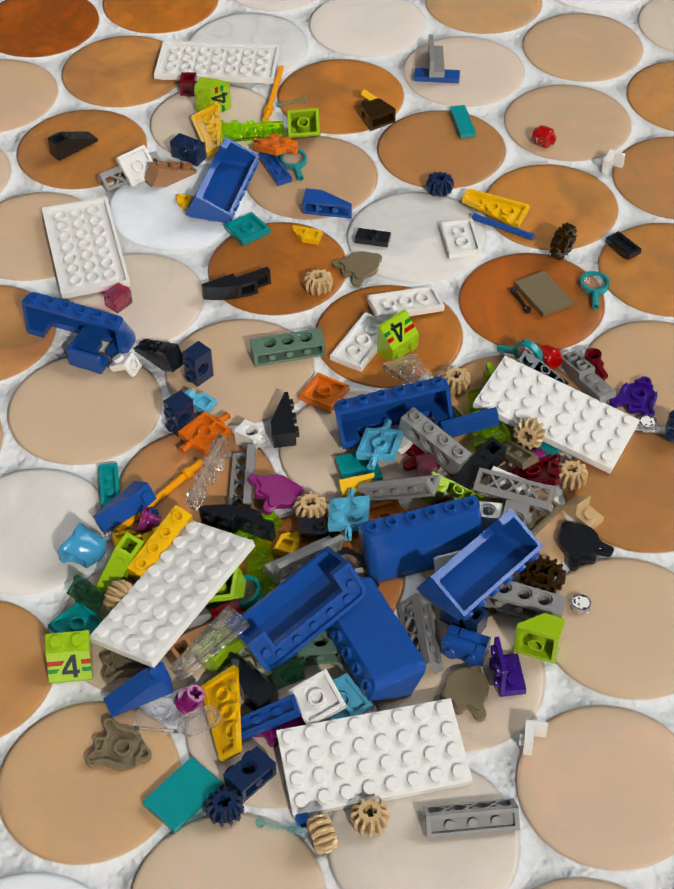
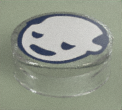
M643 415L639 418L638 428L642 432L652 433L657 429L658 421L654 416Z
M576 594L570 600V609L577 615H585L591 609V600L584 594Z

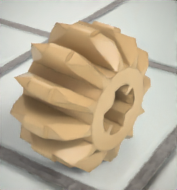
M319 268L306 272L304 277L306 291L311 292V295L317 294L318 296L331 292L333 285L331 273L326 272V269L319 270Z
M451 366L450 369L445 368L440 377L447 380L451 396L453 394L460 396L461 393H466L467 389L471 386V376L466 371V368L460 369L459 366L457 368Z
M530 416L526 419H520L518 424L514 426L515 432L513 437L518 438L516 443L521 442L522 447L528 446L529 450L534 447H540L541 443L546 439V429L542 428L543 423H538L537 418L532 421Z
M572 458L570 461L563 459L562 463H559L561 472L557 474L561 479L559 485H562L563 490L569 488L571 491L573 488L579 490L581 486H585L588 478V470L585 464H580V460L575 462Z
M312 491L310 494L303 492L302 497L297 496L294 504L295 516L297 519H324L328 511L325 497H321L320 493L313 494Z
M121 579L112 581L111 586L107 587V592L104 594L105 599L103 603L105 604V609L111 612L121 599L126 596L133 587V584Z
M369 795L366 801L359 798L358 805L352 806V813L350 814V821L353 823L354 831L360 830L361 836L367 832L371 838L374 832L381 835L382 828L387 829L388 819L390 818L386 803H380L378 797L372 801Z
M325 812L318 813L307 819V829L315 851L319 855L328 854L338 848L339 843L336 832L328 814Z

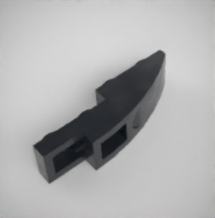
M268 267L239 277H235L232 273L201 284L202 297L205 300H231L258 294V288L271 284L270 270Z
M224 504L204 505L198 508L201 523L232 534L240 530L271 542L276 538L274 522L264 519L262 511L244 506Z

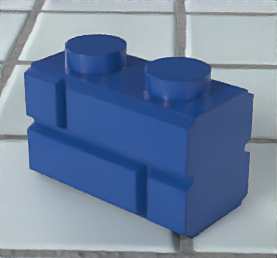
M450 624L442 641L441 653L449 659H459L465 661L468 665H479L482 667L490 649L491 637Z

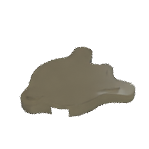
M359 251L350 254L344 259L334 260L333 268L341 270L344 278L353 277L352 285L360 287L366 278L372 277L378 272L382 256L378 253Z
M108 649L105 650L110 653L101 657V662L106 667L102 675L105 683H112L121 677L131 678L141 670L150 667Z
M469 665L468 667L458 669L449 675L444 690L436 695L433 701L451 698L455 714L461 715L464 710H469L476 721H484L486 719L484 702L489 693L488 680L482 673L479 665Z
M109 717L103 721L106 736L94 738L95 749L85 758L88 767L106 766L116 771H127L140 764L149 762L152 758V753L146 747L141 734L132 729L118 726L115 720Z

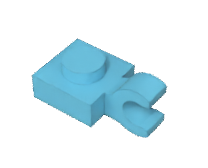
M192 389L184 392L193 400L194 410L201 414L204 411L209 413L217 405V400L203 391L200 394L195 393Z

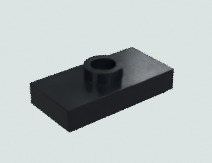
M358 228L355 243L388 247L391 232Z
M619 231L606 237L605 242L628 260L641 254L642 249Z
M298 518L297 520L299 538H324L328 535L334 538L340 535L339 531L329 532L328 519Z

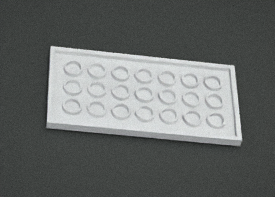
M163 40L154 72V79L180 81L181 72L197 73V81L200 77L234 83L273 84L280 54V44Z
M107 196L42 208L62 299L131 286Z
M504 356L472 406L480 411L496 407L499 420L513 427L522 418L526 419L530 416L532 421L537 418V422L543 423L542 428L546 429L545 443L609 474L614 469L640 421L507 356Z
M192 520L181 530L167 550L160 555L159 560L147 569L126 596L121 599L90 635L91 643L154 668L255 547L253 540Z
M451 698L276 730L293 819L296 818V814L305 812L310 816L352 808L353 805H358L359 798L366 801L368 795L372 801L378 797L380 802L472 785L473 783Z

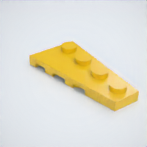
M218 101L190 116L201 141L205 143L206 153L209 157L216 154L222 144L221 113Z
M470 188L466 190L462 197V203L518 229L530 209L529 204Z
M235 665L230 666L200 686L205 691L203 701L218 757L224 763L242 752L239 667Z

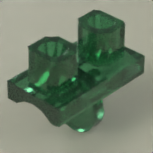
M79 575L74 576L72 585L67 591V594L73 597L76 603H82L95 613L100 611L105 599L104 594L106 593Z

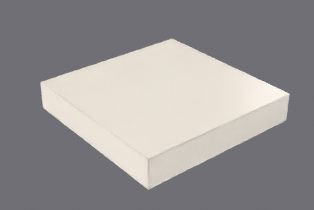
M145 145L116 158L131 188L146 181L144 178L149 163L153 162Z
M326 668L288 690L290 695L295 694L297 697L302 718L306 725L323 722L347 708Z

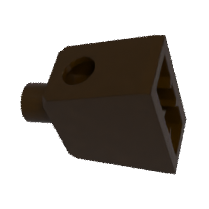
M380 98L372 101L364 99L361 103V119L368 129L373 131L394 123L396 109Z

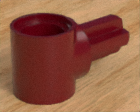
M596 348L587 349L585 359L595 367V374L605 381L608 378V374L603 367L604 362L601 359V351Z

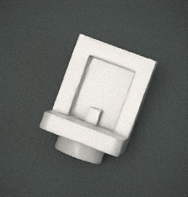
M610 149L606 157L603 156L601 160L602 173L608 175L613 166L622 168L624 166L625 153Z
M133 352L115 355L112 363L109 365L112 372L126 370L130 377H134L142 367V364Z
M537 719L525 721L524 732H520L519 745L523 746V755L532 756L534 737H546L548 722Z

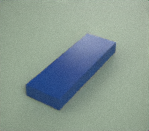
M415 68L414 81L459 83L460 70L445 69L444 78L429 77L428 68Z
M267 153L259 154V161L277 186L292 182V176L277 156Z
M496 407L441 421V429L452 438L499 425Z
M295 694L241 716L242 741L302 716Z

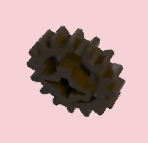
M566 222V224L563 223L562 227L555 231L549 251L552 257L561 260V258L564 259L565 255L572 251L577 237L575 235L577 232L576 226Z
M540 555L533 562L527 561L525 563L527 567L521 571V581H524V585L556 593V589L562 590V585H565L566 570H562L563 564L557 565V559L551 561L550 556L543 559Z

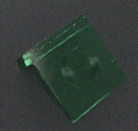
M304 656L271 669L272 674L267 676L268 681L274 682L279 690L305 679Z

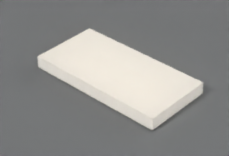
M433 285L367 295V302L377 321L388 320L403 309L407 311L409 316L441 312L445 309Z
M365 312L330 354V360L362 372L377 353L378 326L386 320L377 321L374 315Z

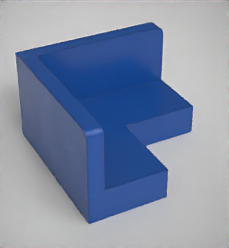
M84 326L68 346L69 365L102 374L109 365L110 360L109 357L97 354L103 347L101 340L89 337L88 327Z

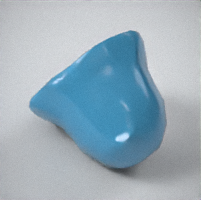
M79 523L72 535L59 547L57 554L60 556L59 560L62 563L74 562L88 568L102 559L106 552L107 541L89 530L83 523Z

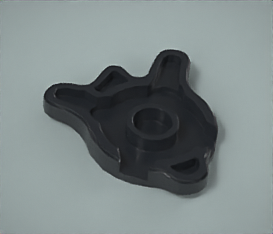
M570 521L561 524L559 547L568 557V568L570 570L576 571L582 564H594L596 562L595 555L605 557L613 555L614 548L602 542L598 534L591 527Z

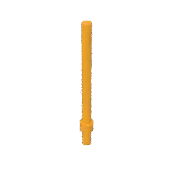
M283 65L278 67L267 105L264 107L262 119L264 122H268L269 117L272 115L273 104L284 71Z
M198 459L190 467H185L178 477L155 495L157 499L146 509L154 507L181 483L192 478L194 473L204 465L202 460ZM141 512L122 522L114 531L120 532L129 528L139 519Z

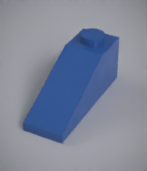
M306 188L302 200L303 214L352 219L351 203L326 191Z
M134 481L98 511L93 518L104 533L142 511L143 507H148L157 498L147 482Z
M160 662L154 668L148 667L141 670L104 698L112 718L173 693L171 677L164 663Z

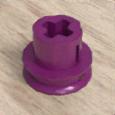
M143 507L136 526V532L138 530L142 533L145 530L152 531V528L160 525L162 516L153 514L151 509L147 510Z
M197 684L183 687L175 697V705L180 713L187 716L196 715L204 705V689Z

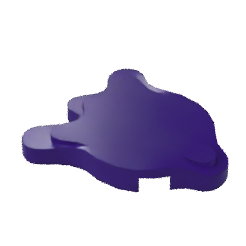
M642 376L635 380L634 383L628 384L626 382L622 386L620 393L609 400V405L614 408L626 406L628 407L627 412L629 414L640 413L643 416L649 415L654 417L655 411L653 407L656 404L658 395L657 391L653 390L651 379Z

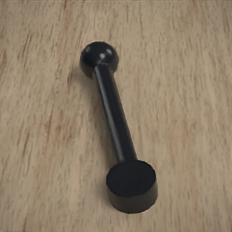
M511 287L510 293L514 294L518 301L521 303V305L524 308V312L527 314L530 313L531 307L526 306V304L523 302L521 297L516 292V288Z

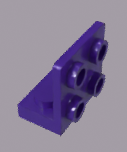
M495 637L494 645L490 646L492 657L489 658L490 670L495 672V676H493L494 688L499 690L500 697L526 694V685L518 653L503 655L500 638Z

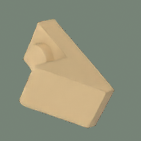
M590 495L575 496L562 505V511L577 523L587 525L592 529L603 523L604 516L590 506Z

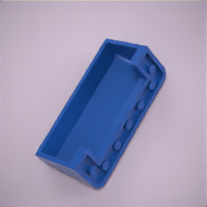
M225 137L186 215L191 218L221 223L232 221L235 216L233 210L237 211L240 205L238 200L241 201L244 197L245 192L243 190H247L250 184L248 181H251L259 165L257 162L259 155Z
M36 292L29 293L21 301L28 334L44 338L51 327L78 334L85 326L88 327L89 337L111 343L106 350V354L112 358L119 353H128L136 342L135 332L119 315Z
M437 376L424 381H416L407 385H399L390 389L378 390L373 393L338 400L334 404V412L342 448L347 449L359 446L361 442L359 434L364 433L366 428L382 427L385 419L392 421L391 426L400 424L401 417L413 407L426 417L432 416L434 424L438 427L441 426V421L454 418L447 380Z
M476 495L359 523V554L363 558V565L367 575L381 583L434 569V557L462 550L483 532L479 501Z
M510 509L416 589L422 596L458 621L463 619L465 622L474 614L472 609L475 607L480 609L488 601L485 598L488 595L491 598L501 590L499 586L501 584L507 585L514 579L512 576L514 572L519 574L527 567L525 564L527 561L531 563L539 557L538 551L544 546L515 512Z
M327 546L229 624L228 627L265 670L274 671L359 603L366 595V587L350 562Z
M361 577L360 579L366 587L365 597L330 625L326 631L368 701L409 697L425 673V661L373 579Z

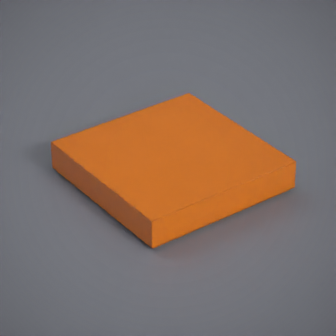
M318 372L299 394V400L331 413L334 410V404L344 398L349 392L350 386Z

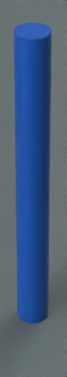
M475 213L472 215V219L532 241L535 237V234Z

